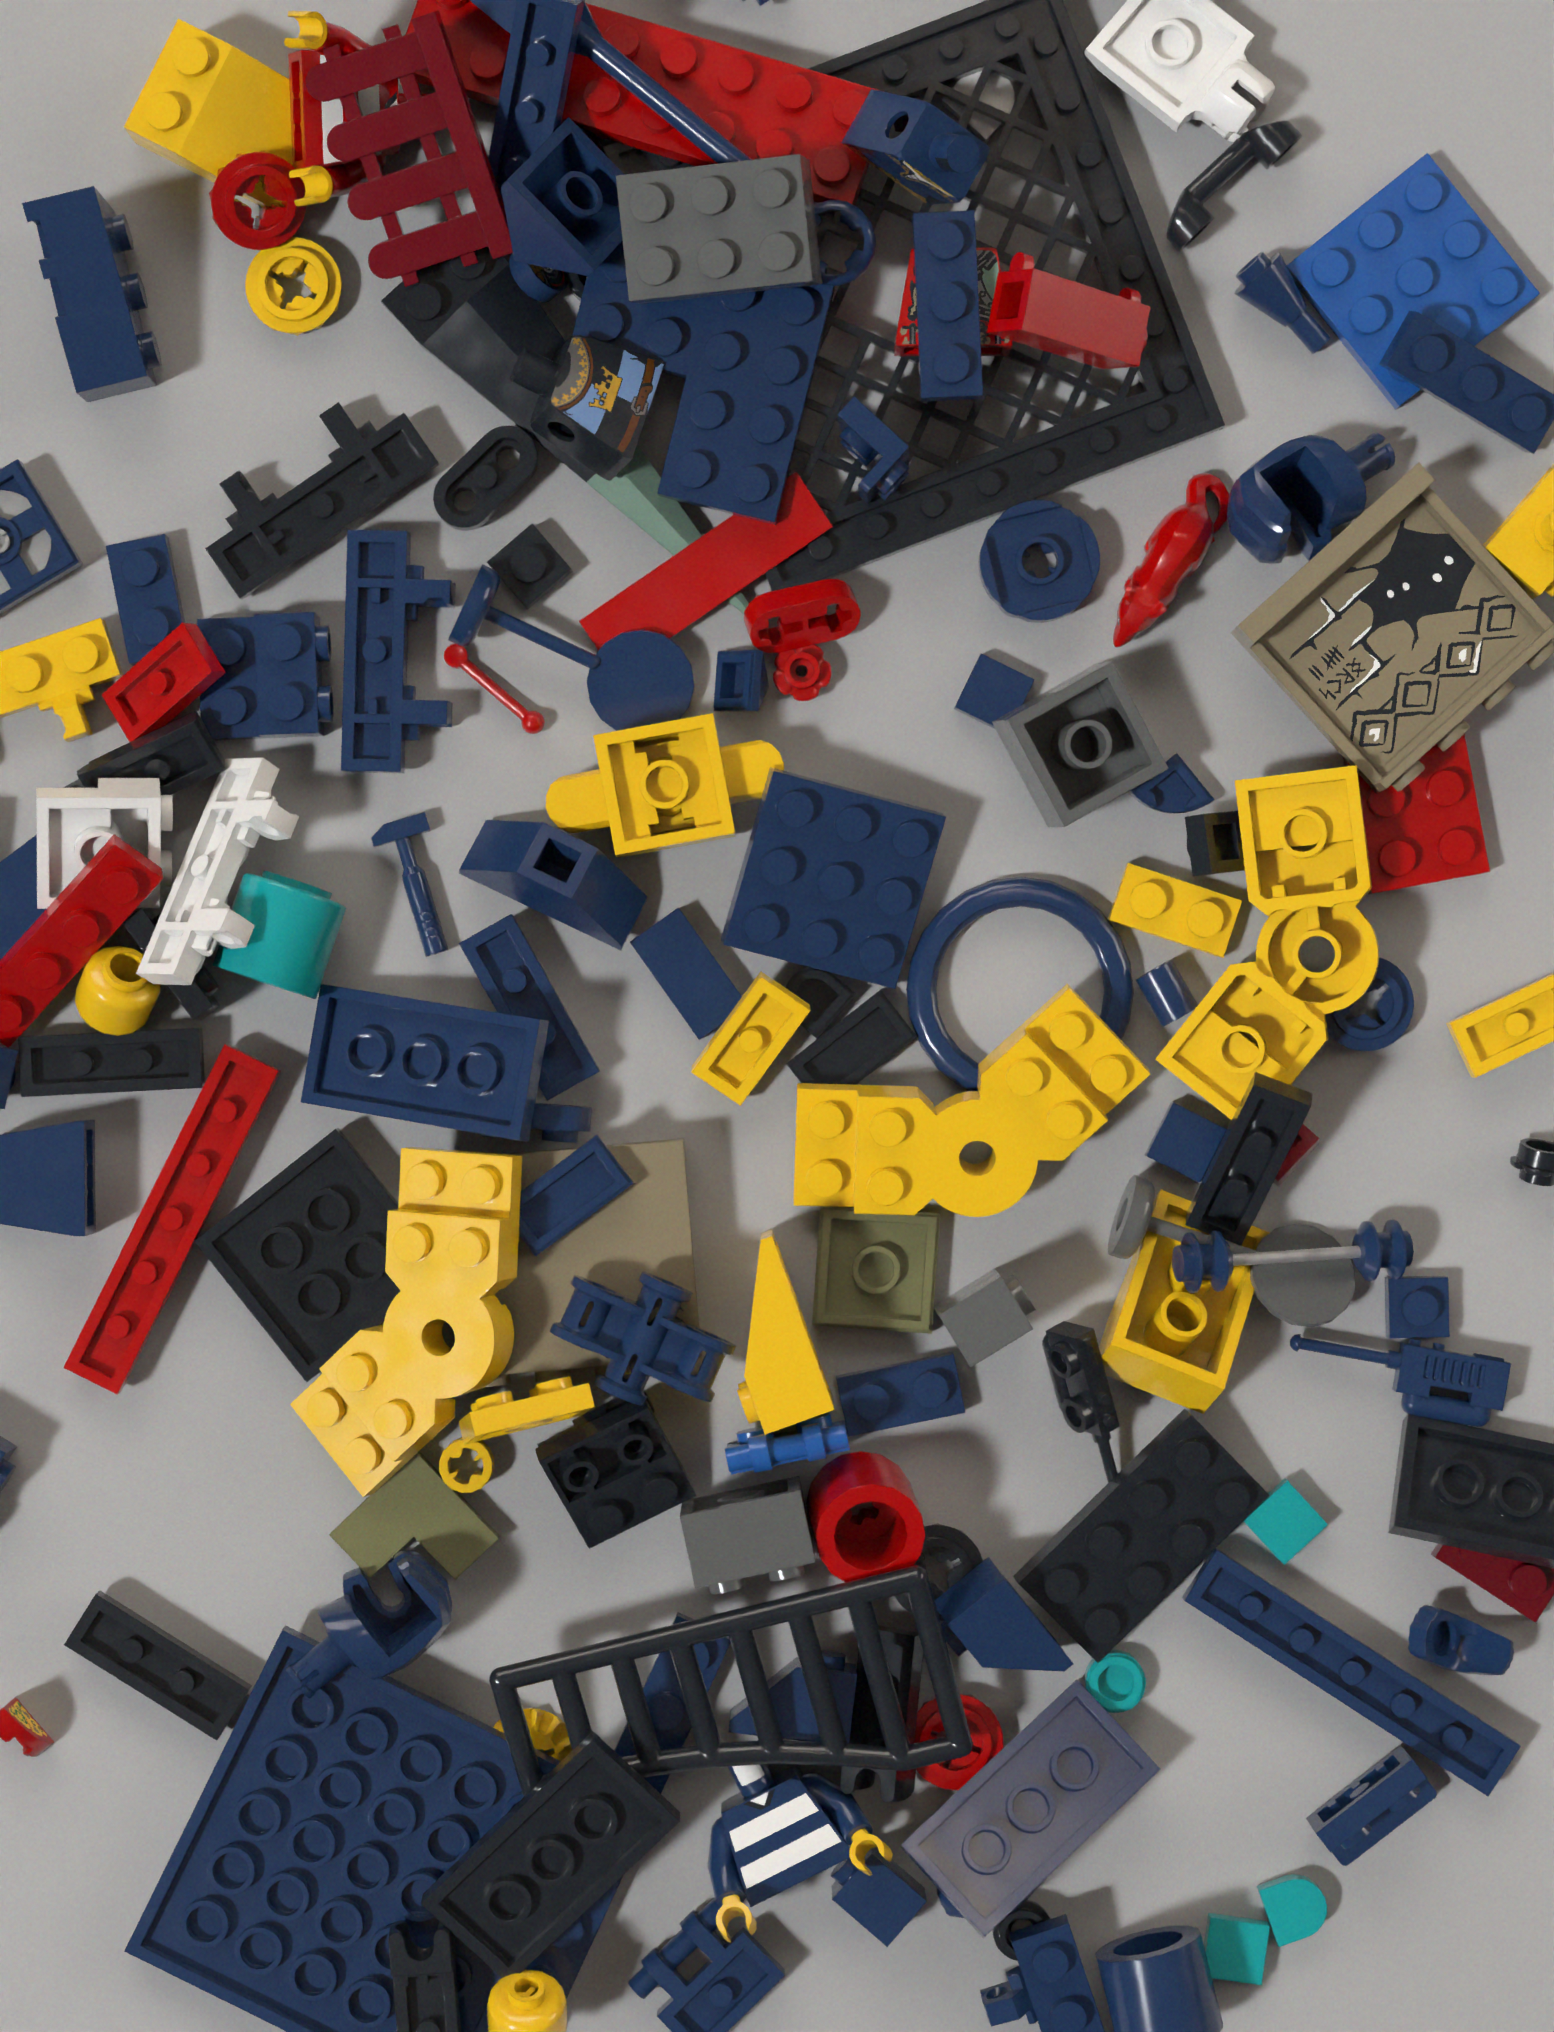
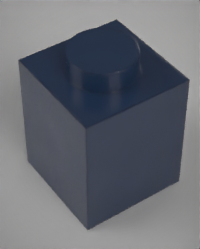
M878 1847L870 1849L865 1856V1864L871 1870V1876L860 1871L851 1862L850 1858L835 1866L831 1873V1877L836 1880L831 1886L832 1900L888 1947L927 1902L925 1888L893 1860L888 1862L881 1855Z

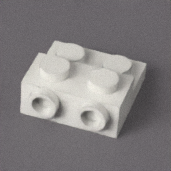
M98 778V788H36L37 909H47L114 834L162 868L163 879L137 907L160 908V886H172V850H161V831H172L173 802L172 795H161L159 778Z

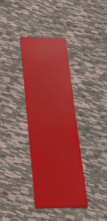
M796 471L787 477L776 525L732 515L579 620V622L598 650L606 641L621 632L645 629L671 638L833 526Z

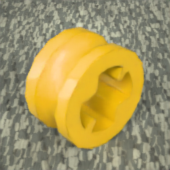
M462 1437L456 1439L442 1452L439 1460V1473L443 1482L452 1490L460 1493H472L481 1489L489 1481L495 1468L494 1455L490 1447L483 1440L464 1445ZM465 1448L472 1449L478 1453L474 1458L475 1461L481 1458L483 1461V1472H474L469 1481L459 1479L456 1475L460 1469L452 1471L450 1462L451 1458H459Z

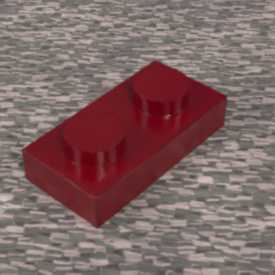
M1437 1544L1431 1553L1436 1559L1535 1623L1554 1595V1568Z

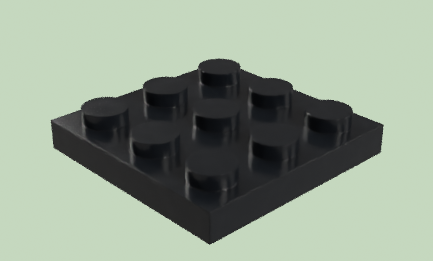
M339 1128L334 1129L194 1241L306 1382L320 1373L321 1370L319 1368L359 1330L378 1326L384 1322L391 1302L400 1292V1289L385 1272L388 1210L398 1209L399 1203Z

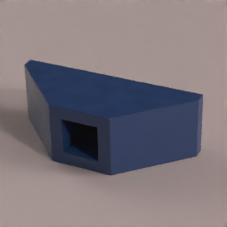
M486 820L459 869V874L620 951L648 898L597 847L544 822Z

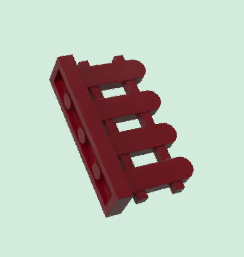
M439 10L411 19L415 30L413 33L402 36L399 26L396 24L382 29L386 42L342 56L339 44L325 48L323 52L327 62L314 66L306 76V88L309 94L316 100L323 102L340 98L347 118V122L333 127L327 136V148L330 154L340 161H351L360 158L368 181L356 185L350 191L347 199L350 212L360 220H372L381 217L388 240L376 244L371 249L368 256L369 268L374 275L382 279H392L401 276L405 287L420 282L417 270L458 256L461 258L463 267L479 262L476 250L489 247L492 259L513 253L504 202ZM428 68L436 92L422 96L415 72ZM399 78L407 101L363 116L355 92ZM448 128L456 151L442 155L435 132ZM420 138L427 161L384 175L376 152ZM469 188L476 210L463 214L455 192ZM440 197L447 220L404 234L396 211Z

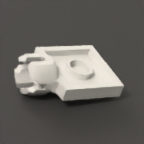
M1127 0L1085 49L1084 53L1085 60L1176 133L1183 124L1194 119L1203 121L1226 141L1234 142L1249 130L1246 126L1250 121L1255 122L1258 120L1268 106L1275 90L1273 82L1248 63L1244 54L1251 45L1255 35L1211 0Z

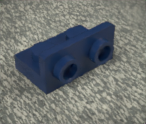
M854 396L837 414L839 429L842 431L839 435L842 439L840 444L863 466L867 467L873 460L877 463L858 484L859 496L868 504L877 494L886 501L909 476L907 471L910 467L906 464L909 460V446Z
M1400 1745L1306 1819L1330 1853H1333L1341 1865L1347 1866L1435 1799L1437 1792L1418 1765Z

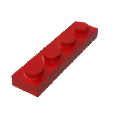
M115 834L0 960V1043L9 1048L89 961L91 956L100 949L163 879L161 867Z

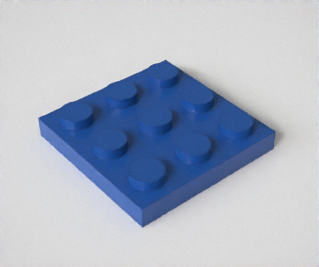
M1428 153L1287 265L1298 289L1395 410L1421 390L1379 365L1409 311L1419 312L1471 345L1476 346L1540 294Z

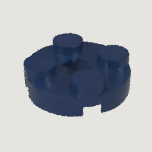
M1049 500L1026 501L1004 511L988 529L979 552V574L989 598L999 606L1005 615L1027 622H1050L1072 613L1090 594L1100 569L1099 546L1089 524L1080 516L1077 517L1071 510ZM1034 545H1040L1044 554L1053 553L1056 558V567L1049 566L1047 570L1051 575L1045 578H1037L1033 570L1025 571L1022 565V556L1029 558L1030 554L1026 550Z

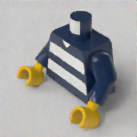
M767 1765L728 1767L740 1793L721 1803L722 1817L717 1819L711 1827L707 1865L716 1904L721 1907L716 1915V1925L727 1942H731L727 1926L731 1919L741 1916L746 1918L747 1929L751 1936L757 1930L756 1921L751 1911L743 1903L745 1899H747L750 1907H753L848 1858L851 1859V1862L860 1871L871 1876L872 1872L865 1864V1856L872 1848L878 1847L879 1852L888 1862L892 1860L893 1853L891 1848L880 1838L872 1835L873 1828L851 1793H843L840 1786L818 1773L804 1775L797 1765L789 1767L773 1776Z

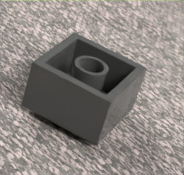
M1112 661L1094 664L992 721L1047 827H1066L1169 769Z
M800 1476L697 1497L682 1503L680 1521L695 1588L709 1586L710 1594L731 1592L744 1588L746 1586V1577L769 1573L770 1581L787 1580L804 1575L806 1573L804 1565L816 1563L815 1547Z

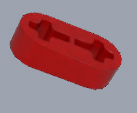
M824 579L764 593L755 597L744 611V623L753 646L766 653H780L840 639L856 629L861 617V611L851 586L839 579ZM837 604L835 613L825 615L828 611L827 606ZM779 617L777 626L768 628V619Z

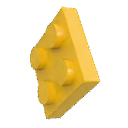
M571 1376L536 1384L535 1388L528 1390L529 1398L514 1401L512 1391L478 1398L476 1403L470 1404L472 1412H469L458 1421L464 1445L579 1417L595 1407L590 1385L587 1383L573 1387Z

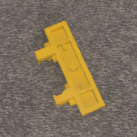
M98 618L1 651L0 718L38 706L42 712L54 709V713L60 716L66 730L63 735L65 741L72 742L92 735L93 732L83 704L95 700L92 687L123 676L105 620Z

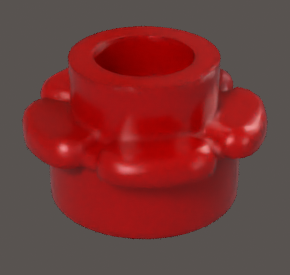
M811 645L778 653L774 660V664L777 667L773 673V681L780 693L783 695H793L796 701H810L819 695V690L822 687L828 686L832 676L831 665L828 661L824 660L823 650L817 645ZM805 666L808 670L807 675L799 677L796 674L797 667Z

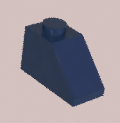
M989 1557L935 1600L937 1610L944 1619L941 1626L945 1641L959 1657L968 1650L982 1668L1065 1672L1074 1664L1057 1640Z
M822 1650L846 1741L849 1743L857 1680L856 1664L845 1663L846 1655L843 1653ZM796 1657L767 1680L782 1737L789 1740L821 1742L798 1657ZM744 1698L730 1709L728 1733L757 1736L747 1699Z

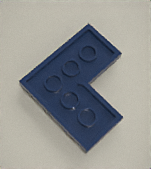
M623 240L591 275L587 276L572 335H582L657 358L665 362L662 373L686 378L657 492L660 497L776 525L835 291L834 286L820 284L638 304L629 302Z

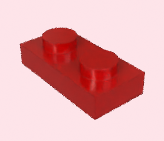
M182 622L102 694V697L127 739L131 742L167 725L226 672L197 624Z

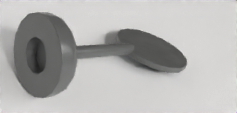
M1134 1174L1125 1187L1114 1217L1108 1241V1254L1120 1259L1130 1258L1140 1247L1146 1231L1180 1242L1185 1233L1192 1232L1198 1239L1199 1244H1206L1209 1235L1152 1217L1155 1187L1150 1180ZM1291 1224L1274 1229L1258 1243L1256 1250L1227 1241L1231 1247L1232 1254L1342 1247L1333 1236L1320 1229L1299 1224ZM1350 1258L1250 1265V1280L1259 1301L1272 1315L1291 1325L1315 1327L1332 1322L1347 1309L1355 1292V1270Z

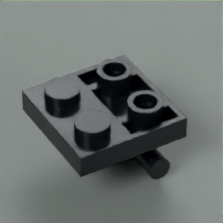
M643 1391L647 1396L644 1406L623 1401L608 1409L606 1404H603L573 1419L574 1426L538 1443V1448L535 1449L540 1465L589 1549L697 1496L689 1476L654 1415L655 1409L646 1391Z

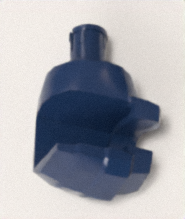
M1379 433L1369 435L1364 441L1347 451L1334 440L1319 435H1307L1281 444L1251 465L1232 486L1227 508V521L1230 533L1260 563L1275 564L1282 562L1288 550L1287 541L1292 531L1300 551L1310 561L1332 541L1331 529L1356 519L1362 514L1367 500L1364 482L1395 465V453L1391 444L1388 443L1376 451L1375 447L1385 440V437Z
M401 1550L395 1554L394 1559L388 1561V1567L395 1583L403 1593L402 1601L396 1606H387L374 1593L360 1568L353 1569L344 1574V1596L317 1610L323 1624L327 1628L326 1633L328 1636L293 1665L290 1664L286 1667V1671L295 1685L300 1682L302 1685L300 1691L309 1699L313 1697L316 1691L350 1664L358 1667L367 1677L373 1680L402 1670L417 1660L442 1635L451 1623L452 1600L448 1581L418 1552Z

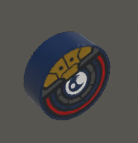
M511 253L509 258L511 274L518 286L531 298L541 302H549L567 287L568 282L565 271L514 261L513 253Z

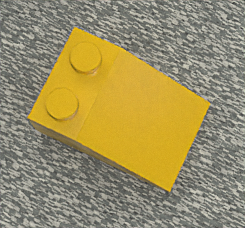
M178 18L124 128L136 144L215 183L218 169L225 167L235 159L237 154L265 151L283 158L292 165L289 79L236 47ZM259 175V183H255L253 193H243V196H241L259 206H271L272 203L281 204V201L263 192V183L260 181L261 175Z
M1160 1189L1154 1201L1152 1217L1209 1235L1206 1232L1185 1225L1187 1210L1192 1201ZM1251 1226L1242 1246L1256 1250L1258 1243L1270 1232ZM1146 1231L1140 1247L1131 1259L1099 1345L1106 1376L1204 1414L1225 1389L1254 1293L1250 1280V1265L1233 1266L1232 1276L1223 1291H1215L1209 1280H1202L1199 1291L1197 1293H1189L1184 1283L1176 1280L1172 1267L1173 1249L1176 1245H1181V1242Z
M772 1229L762 1232L760 1237L745 1362V1381L738 1383L739 1389H737L748 1423L760 1421L765 1435L834 1410L831 1391Z

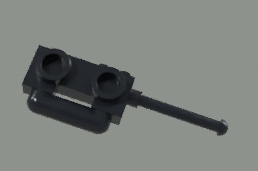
M1063 1321L1046 1330V1335L1042 1340V1347L1058 1406L1071 1429L1078 1433L1087 1432L1092 1434L1093 1441L1098 1444L1109 1483L1118 1474L1109 1442L1111 1439L1110 1432L1120 1427L1097 1338L1094 1328Z

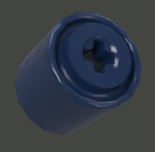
M1189 1925L1152 1928L1115 1939L1102 1946L1095 1953L1114 2032H1220L1222 2030L1223 2021L1199 1928Z

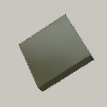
M820 1206L812 1325L932 1334L940 1213L919 1211L915 1215L854 1214V1207Z

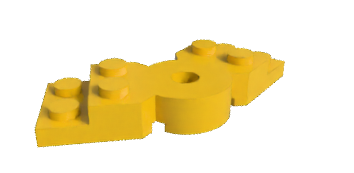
M1357 765L1235 780L1248 901L1269 916V918L1264 923L1258 937L1256 962L1230 964L1155 1059L1231 1120L1255 1072L1292 1085L1328 1040L1325 1014L1341 1011L1354 1004L1366 993L1375 978L1379 964L1378 939L1367 917L1357 908L1358 904L1372 888ZM1317 936L1329 940L1335 950V958L1332 965L1327 970L1319 973L1308 970L1303 965L1300 957L1303 944L1308 939Z
M1067 983L978 1064V1091H968L953 1095L935 1107L934 1103L917 1086L797 1083L793 1205L854 1207V1214L915 1215L934 1199L945 1209L959 1215L984 1217L1000 1213L1017 1203L1028 1191L1036 1174L1038 1160L1064 1161L1108 1121L1106 1114L1150 1075V1071ZM973 1141H982L989 1144L993 1149L985 1161L973 1164L964 1161L960 1157L963 1147Z
M422 1147L401 1148L398 1209L388 1210L385 1272L400 1289V1292L391 1302L384 1319V1324L359 1330L319 1368L322 1374L290 1404L362 1497L374 1494L455 1418L456 1400L453 1397L486 1387L502 1373L510 1359L514 1345L513 1320L506 1304L501 1305L495 1294L500 1289L506 1288L517 1278L522 1155ZM445 1321L452 1327L455 1334L453 1348H450L445 1343L442 1336V1328Z

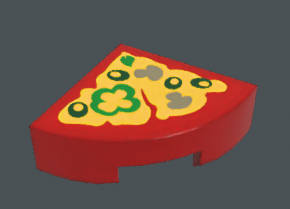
M16 1697L0 1710V1738L5 1742H9L15 1737L23 1746L24 1755L37 1757L54 1743L51 1737Z

